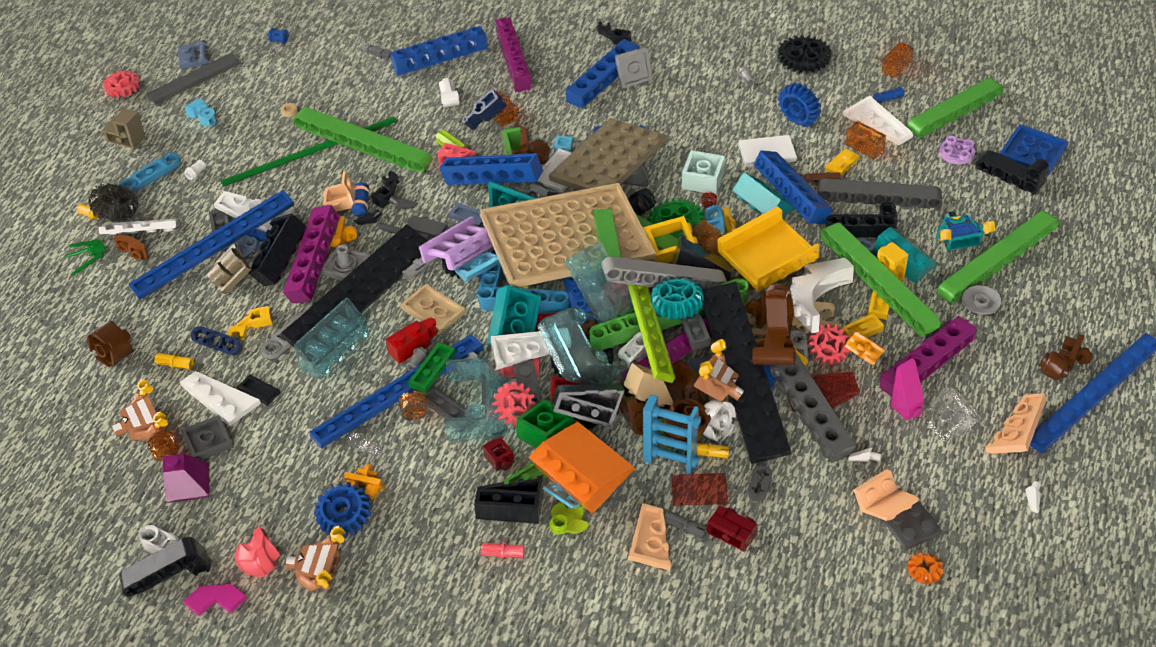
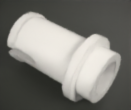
M198 160L191 167H187L185 170L186 178L189 180L196 179L197 175L206 169V164L202 160Z

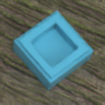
M556 136L554 150L562 149L571 152L573 137Z

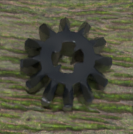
M648 188L635 191V193L630 194V197H627L632 209L639 216L650 211L656 203L655 196Z

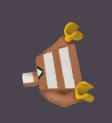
M720 339L711 346V350L716 355H713L709 361L700 365V375L694 387L719 401H723L727 395L738 400L744 390L735 385L739 376L726 364L725 356L721 352L726 349V343L723 339Z
M142 379L138 383V389L141 391H138L127 407L120 411L123 422L112 425L116 437L128 432L132 441H150L155 435L164 433L163 427L168 425V421L165 419L167 416L162 412L156 413L149 396L145 395L153 391V386L149 384V381Z
M336 526L326 539L311 545H304L299 557H287L286 569H294L297 581L308 591L312 592L319 588L330 590L340 558L337 543L344 542L345 538L342 535L345 534V531L341 527Z

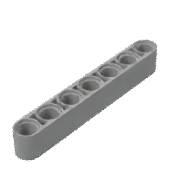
M607 257L601 264L606 279L609 282L656 287V284H661L662 280L668 281L669 278L676 279L677 277L682 279L685 277L686 280L692 279L693 282H697L698 286L703 290L727 282L724 273L716 269L620 257Z

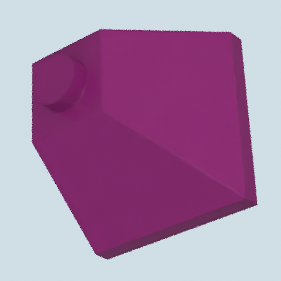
M184 453L163 456V478L167 503L209 497V463Z

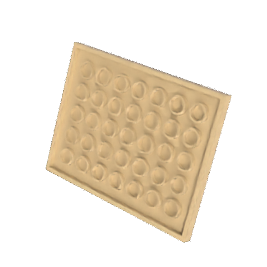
M619 183L480 209V217L510 286L516 288L603 270L593 217V210L612 209L621 258L644 261L656 259V252Z

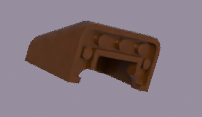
M683 361L671 364L675 379L673 383L666 381L664 383L672 401L674 402L677 398H680L679 400L691 398L704 406L706 404L704 392L694 387L699 374ZM624 382L615 383L622 384L624 389L619 410L631 430L638 435H643V409L647 400L641 401L636 399L635 395L629 393V389L624 386ZM665 404V406L661 408L669 410L671 406Z

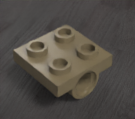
M233 244L209 268L210 271L207 273V277L213 284L219 287L222 293L227 294L247 275L251 268L240 247Z

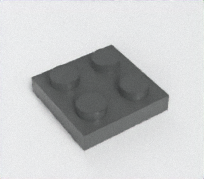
M219 415L181 429L192 457L199 460L233 448V443Z
M920 501L913 504L910 509L897 514L892 520L885 521L881 519L905 551L942 535L941 528Z

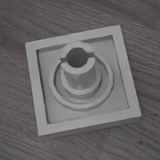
M338 245L324 263L321 275L342 281L370 255L348 249L346 245Z

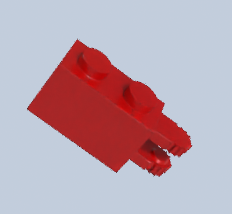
M431 317L422 322L416 320L386 338L388 354L400 364L412 357L415 348L423 347L425 349L430 346V339L438 333L435 327L437 325L435 319Z

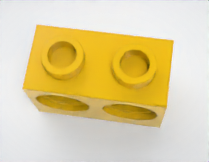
M893 242L881 247L878 251L877 259L900 281H903L908 253Z

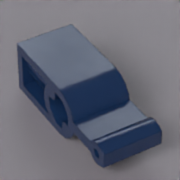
M492 88L474 104L473 111L467 117H464L462 122L474 130L481 122L492 120L508 105L503 97Z

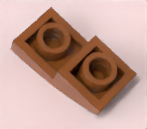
M116 233L114 241L117 250L122 252L129 251L130 256L136 260H148L149 256L143 243L130 236Z

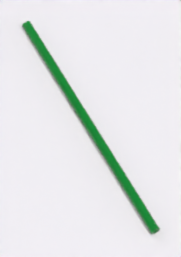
M393 116L363 128L375 131L397 121ZM328 140L223 179L221 184L223 187L339 143Z

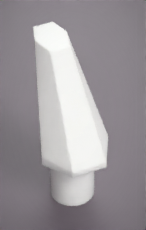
M872 448L850 454L847 461L869 462L870 459L880 462L882 454L872 452Z
M1034 481L1032 486L1026 488V494L1030 509L1039 513L1041 498L1039 489L1041 484Z

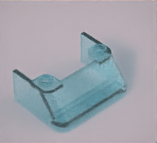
M571 307L543 318L537 325L538 330L559 373L566 380L582 385L612 384L624 369L623 367L610 364L607 360V355L602 350H596L591 347L584 333L585 329H582L580 324L594 320L596 315L578 307Z
M481 359L446 360L449 383L482 381V404L470 405L465 411V417L445 418L447 440L504 437L508 433V424H505L504 418L498 419L500 414L494 413L497 406H493L492 403L497 401L493 397V395L498 393L497 389L507 383L506 376Z

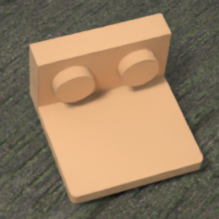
M889 470L882 471L854 489L860 510L885 521L894 519L897 514L910 509L913 504L919 501L918 496L897 489L892 472Z

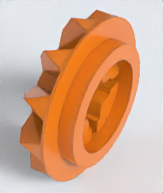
M919 552L916 556L912 555L908 561L907 569L914 580L930 584L941 578L943 563L938 560V556L933 557L929 552L927 554ZM923 562L924 564H926V566H930L929 573L925 569V567H922Z

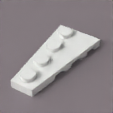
M871 96L843 111V116L897 145H901L913 137L912 131Z
M223 191L214 203L216 209L237 218L263 201L260 199L252 200L243 195ZM291 207L274 218L291 213L294 214L295 209ZM271 220L257 229L265 232L268 229L271 230Z
M179 219L107 223L99 227V234L110 233V235H116V233L121 234V232L133 234L143 230L150 233L157 232V229L175 231V228L180 226Z
M568 329L491 336V346L497 370L569 349L572 343Z

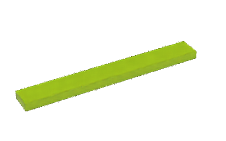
M627 284L653 377L657 380L673 383L675 379L674 371L655 308L652 307L648 286Z

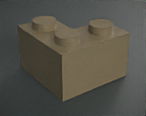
M125 108L102 129L107 142L135 149L145 138L139 113Z

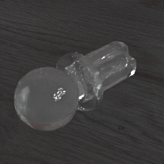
M352 433L347 438L348 445L353 449L359 448L361 453L366 452L375 457L381 453L382 447L370 441L368 437L363 438L359 433Z

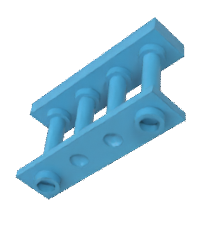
M649 395L643 409V461L651 463L654 457H664L686 463V473L691 474L692 469L697 468L699 463L697 435L701 417L698 416V407L694 406L691 415L688 416L662 409L658 405V396ZM658 416L688 424V429L660 422ZM658 430L687 437V442L662 436ZM658 443L686 450L687 455L662 449Z

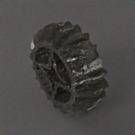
M107 182L106 185L100 184V186H95L90 192L88 200L93 214H98V218L103 217L104 220L108 219L112 222L113 220L120 222L121 220L126 221L127 218L131 219L138 208L137 195L134 194L133 190H129V187H122V184L116 185L115 183L109 184Z

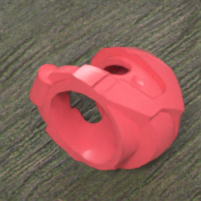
M259 526L253 530L254 536L248 544L242 545L239 543L235 551L237 566L242 572L253 577L268 575L277 567L280 554L268 539V535L263 527Z

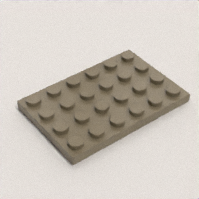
M610 118L549 174V180L576 190L615 183L621 185L667 141L666 135Z

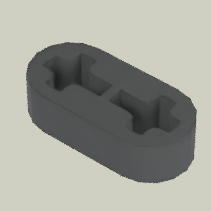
M762 465L755 468L748 487V496L751 500L759 502L766 498L772 481V470L769 467ZM762 473H765L766 475L763 480H760ZM757 487H761L760 492L756 494Z

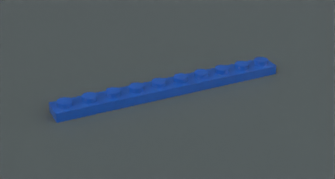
M284 190L278 192L128 284L130 289L141 300L294 206V201Z
M1148 333L1141 336L1035 430L1030 446L1041 454L1046 451L1156 352V338Z
M470 334L452 345L451 347L456 349V354L440 376L455 368V362L465 359L469 356V353L474 352L478 354L483 351V344ZM421 365L309 431L310 437L322 449L417 390L410 388L408 381Z

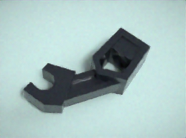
M601 21L598 22V34L605 36L614 45L619 44L623 39L631 41V31L622 29L611 30V23L603 26Z
M393 171L388 172L389 178L382 177V183L385 186H381L371 195L373 204L380 208H384L390 203L389 199L391 196H394L396 186L399 183L398 176Z

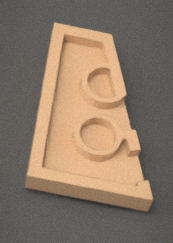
M642 503L628 560L657 568L671 569L663 508Z

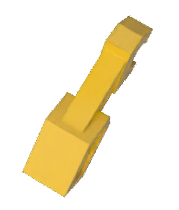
M269 306L250 309L248 316L235 326L230 327L228 335L232 337L240 335L241 340H245L247 330L251 326L253 328L273 325Z

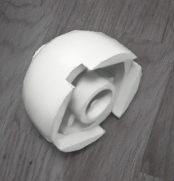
M713 400L704 405L706 414L711 416V421L703 435L714 441H718L723 435V441L734 428L735 424H732V417L736 418V412L731 403ZM714 427L720 431L723 430V432L719 435L715 434L712 428Z

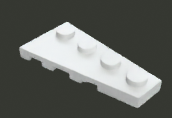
M197 371L180 381L184 389L215 415H219L221 420L228 426H231L261 404L259 399Z

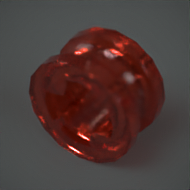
M706 192L702 195L701 205L703 207L709 208L712 205H717L716 194Z

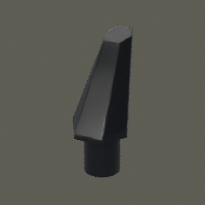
M377 209L372 214L368 213L353 221L357 225L377 223L376 219L382 213Z

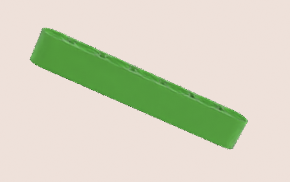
M987 78L913 117L908 122L907 128L921 139L920 137L927 136L934 132L933 130L940 129L946 123L958 119L959 116L966 115L971 112L970 110L979 108L983 103L992 101L996 96H1001L1004 86L992 78Z

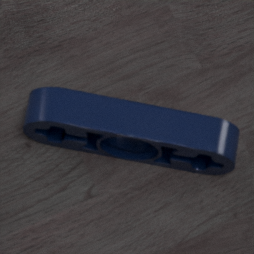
M197 326L191 332V339L194 342L217 351L235 356L239 355L243 350L242 342L232 336L203 326ZM198 334H204L208 337L207 339L198 337ZM220 336V343L214 346L213 339ZM227 343L232 344V345L235 344L236 347H235V349H234V348L231 349L230 347L226 346V344H227Z

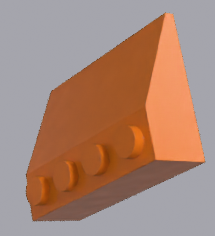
M579 422L542 442L529 456L538 470L591 514L602 505L635 469L633 465Z

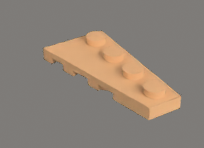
M1045 394L1024 395L1013 410L1014 415L1007 418L1002 431H997L994 435V442L988 443L985 447L986 451L991 454L1028 451L1047 400Z

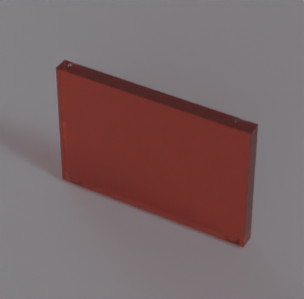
M725 473L671 475L673 506L728 504Z

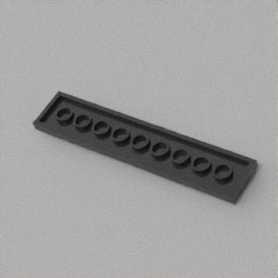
M406 224L281 333V337L310 360L403 277L402 271L411 266L415 259L421 258L419 246L428 242V240Z
M737 282L703 289L704 301L702 307L713 342L715 343V341L720 339L725 341L726 349L721 352L725 356L726 364L739 376L735 385L744 390L738 400L731 396L730 398L735 408L736 417L751 464L791 455V449L764 366L753 365V347H757Z

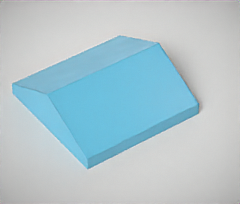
M485 251L456 268L455 272L466 283L496 266L499 259L497 255Z

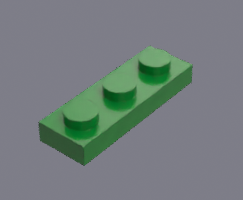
M438 342L408 381L409 387L427 393L456 354V349Z

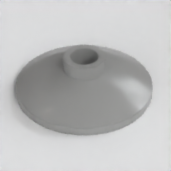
M976 285L964 291L962 302L968 310L986 315L994 313L1000 308L1001 297L990 287Z

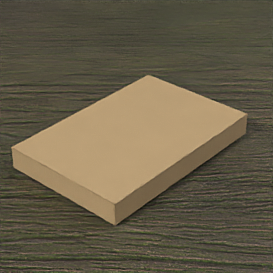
M427 284L400 304L401 309L421 322L425 319L427 320V318H434L437 324L435 327L440 334L467 313L466 308Z

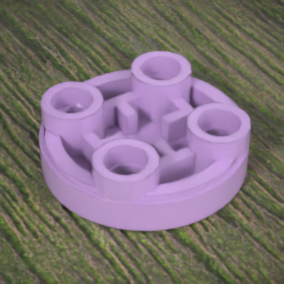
M952 135L947 136L946 140L940 145V156L952 164L968 163L975 155L974 142L970 139L964 140Z

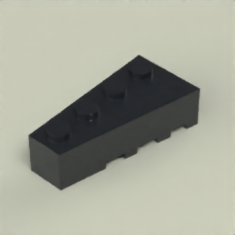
M292 213L271 219L270 225L272 228L266 231L265 236L267 239L261 243L259 247L261 253L256 255L251 270L248 273L263 286L275 285L280 280L281 272L288 266L289 258L296 252V246L302 240L306 225Z

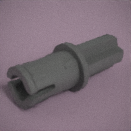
M671 511L665 516V523L681 529L682 533L688 532L703 539V534L707 531V526L690 520V517L685 518Z

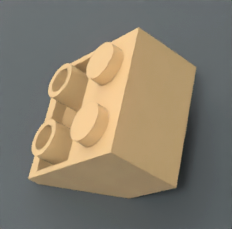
M631 363L624 382V386L629 389V393L635 395V398L641 401H646L649 395L658 396L659 406L664 407L665 404L672 406L673 401L664 381L654 379L650 368Z

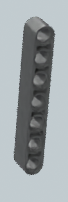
M822 179L818 182L817 193L824 200H828V202L845 201L846 203L858 204L859 202L870 205L891 202L894 205H900V207L916 206L927 209H940L942 207V190L937 186L840 179Z

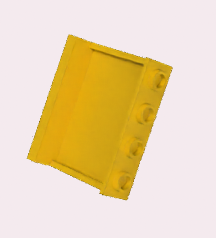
M777 206L718 238V252L759 292L818 259L819 244L811 246L782 219V210Z

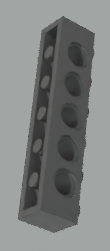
M797 353L795 365H771V374L774 378L777 377L783 393H787L790 398L791 406L799 412L801 422L809 428L810 435L813 441L819 444L823 457L828 458L833 463L850 456L855 448L853 440Z

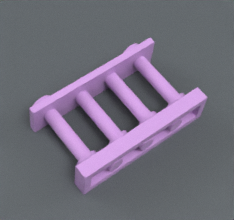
M470 216L419 246L423 263L426 264L436 257L446 260L448 270L453 271L493 247L486 229L476 227L474 217Z

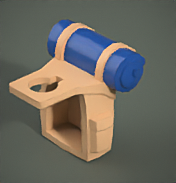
M345 171L342 176V184L325 189L323 205H332L336 212L352 209V213L355 216H364L368 210L369 185L363 182L355 185Z

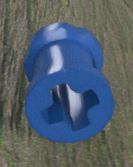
M271 28L268 32V38L270 42L279 41L285 44L289 39V33L285 29L281 31Z

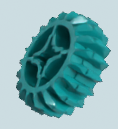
M677 277L676 279L669 278L668 281L662 280L661 284H656L651 293L652 307L655 308L657 315H661L662 318L668 317L669 320L675 318L678 321L679 318L686 320L687 316L693 317V314H698L699 310L702 309L704 295L698 283L693 282L692 279L686 280L685 277L682 279Z

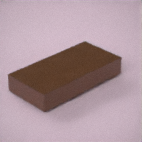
M808 173L803 176V179L806 182H819L822 179L841 180V173Z

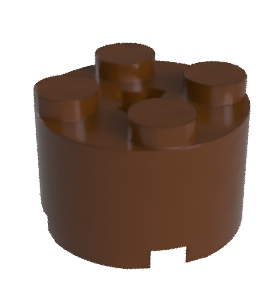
M109 321L87 337L90 351L94 350L97 354L95 358L107 367L115 365L133 352L129 341L131 339L129 332L125 329L122 330L113 321Z
M675 399L669 411L690 416L694 406L698 407V416L701 417L697 435V442H699L711 421L710 414L707 415L705 412L706 408L694 399ZM666 418L663 420V423L688 429V424ZM664 432L667 437L687 442V437Z

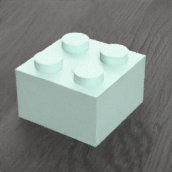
M691 150L682 172V189L716 195L724 174L725 156Z

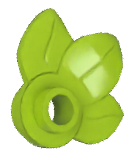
M562 502L557 503L551 509L552 519L549 522V529L557 535L567 532L578 534L585 531L589 527V523L582 520L584 508L579 506L573 509H566Z

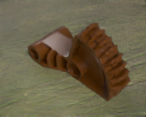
M770 285L766 292L767 333L758 342V347H753V365H795L796 351L793 342L790 340L794 318L791 290L788 285Z

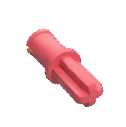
M502 542V544L483 543L481 555L501 557V559H504V557L523 559L524 545L505 544V542Z

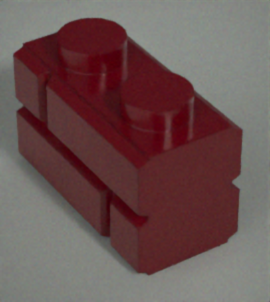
M719 505L707 523L708 534L745 552L757 535L758 524L750 517H743L737 514L730 507L725 508Z

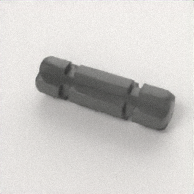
M365 43L362 47L365 53H370L379 58L382 57L385 60L391 58L390 51L388 50L384 51V49Z

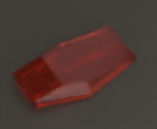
M853 372L825 373L811 376L832 409L860 394ZM791 406L792 412L797 411V409H793Z

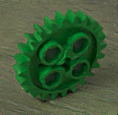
M672 198V202L666 199L665 204L659 202V208L654 206L653 211H649V216H647V221L652 224L684 216L686 222L691 224L692 236H696L697 239L699 234H703V229L705 228L703 210H700V206L695 207V202L689 204V199L685 202H682V198L678 201ZM682 230L669 233L677 239L680 238V235L685 236Z

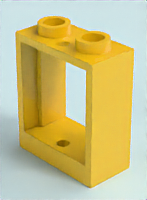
M684 216L643 227L656 252V259L651 260L652 262H672L677 247L673 246L658 250L654 240L655 237L682 230L687 240L698 244L696 236L693 237L691 234V224L686 222Z

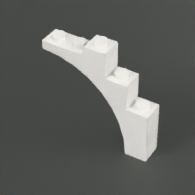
M846 258L805 265L802 276L792 277L790 290L793 299L794 316L811 333L819 332L820 314L814 308V302L825 292L853 282L854 266Z

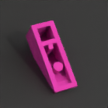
M913 358L897 367L890 405L906 421L912 417H919L923 412L924 404L917 365Z

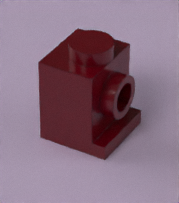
M501 436L483 445L484 457L496 471L501 469L506 471L511 468L514 463V454Z

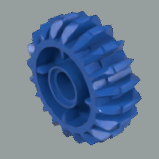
M794 82L787 85L781 91L778 98V106L781 107L780 111L784 113L783 116H786L788 121L790 120L792 123L801 124L803 127L812 125L819 118L822 105L818 103L820 99L816 98V93L811 91L812 88L808 89L807 85L802 86L801 83L796 84Z
M348 481L345 486H343L342 482H339L338 487L331 484V490L329 491L323 489L325 495H318L320 502L315 503L317 510L314 511V515L317 517L316 522L320 525L321 530L326 531L330 535L332 529L339 526L345 531V534H343L345 538L348 537V532L355 535L357 528L363 530L361 524H368L366 517L371 516L369 509L372 508L369 502L370 498L365 494V490L359 489L356 483L352 486ZM347 507L344 512H339L341 508Z

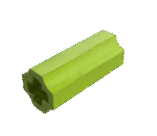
M444 129L436 135V142L441 146L449 143L468 149V145Z

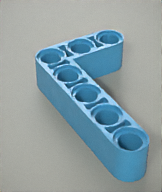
M499 261L496 266L483 272L477 295L480 308L486 311L494 310L497 290L502 288L504 276ZM519 288L542 296L538 315L557 312L568 313L570 310L568 293L565 291Z

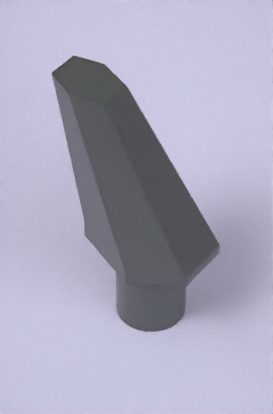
M391 196L389 202L395 205V209L415 208L418 204L403 198L399 200L394 196Z

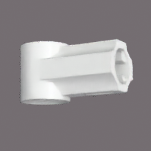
M449 78L442 79L439 82L443 108L459 105L458 92L455 90L453 81Z

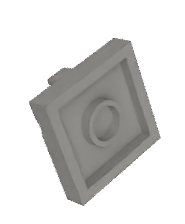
M644 47L615 56L619 83L622 89L653 80L648 48Z

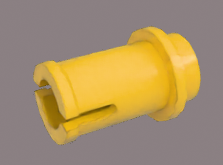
M83 203L77 206V213L88 216L91 220L97 219L100 216V210L97 206H88Z

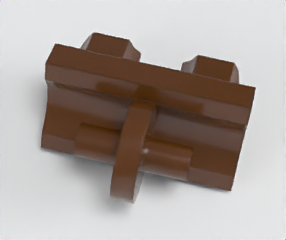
M764 290L761 291V297L758 300L751 299L745 306L747 313L752 314L754 317L756 316V328L762 329L767 324V291Z
M1079 334L1077 339L1066 336L1062 346L1063 349L1059 351L1061 355L1069 359L1068 367L1071 368L1070 371L1076 360L1078 364L1083 365L1090 363L1093 358L1089 348H1081L1084 335Z

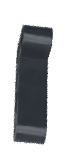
M987 150L976 161L977 169L991 176L1001 178L1000 180L1006 183L1014 184L1023 191H1029L1032 195L1036 194L1046 183L1049 165L1044 159H1036L1027 167L991 150Z
M883 202L879 206L878 214H833L826 218L825 228L839 222L855 238H878L889 227L897 229L896 206L891 202Z
M184 537L127 567L119 574L123 595L130 597L143 593L186 569L195 576L204 571L209 572L211 566L206 549L194 538Z

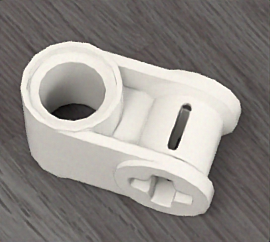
M641 332L636 333L618 352V357L626 361L628 368L631 366V363H637L647 356Z
M147 525L139 532L144 550L152 554L180 540L174 534L167 533L153 525Z

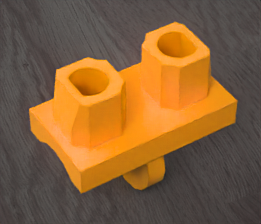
M340 216L330 247L345 245L346 241L350 242L357 238L358 231L352 225L348 227L345 225V216Z
M857 330L853 332L844 344V347L873 366L885 351V348Z
M367 463L364 469L358 468L357 474L345 472L344 475L345 480L350 482L352 486L356 483L359 489L360 486L366 487L365 494L371 499H376L380 490L383 491L386 486L382 484L381 479L377 478L378 472L373 471L372 464Z

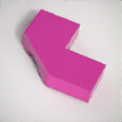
M232 584L200 586L183 602L184 605L198 616L215 602L227 612L232 613L246 600V596Z

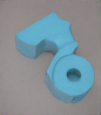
M197 98L185 106L187 117L196 118L198 116L199 122L203 126L209 127L216 124L215 111L209 108L204 100Z

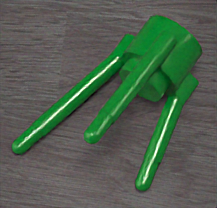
M101 239L69 245L70 248L87 246V248L64 256L65 258L89 252L90 256H95L72 272L71 276H74L96 260L103 258L102 254L106 253Z

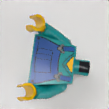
M951 211L945 215L942 225L939 226L936 239L944 241L947 251L981 245L983 234L996 231L995 222L988 221L981 225L972 220L967 214L957 216L955 212Z

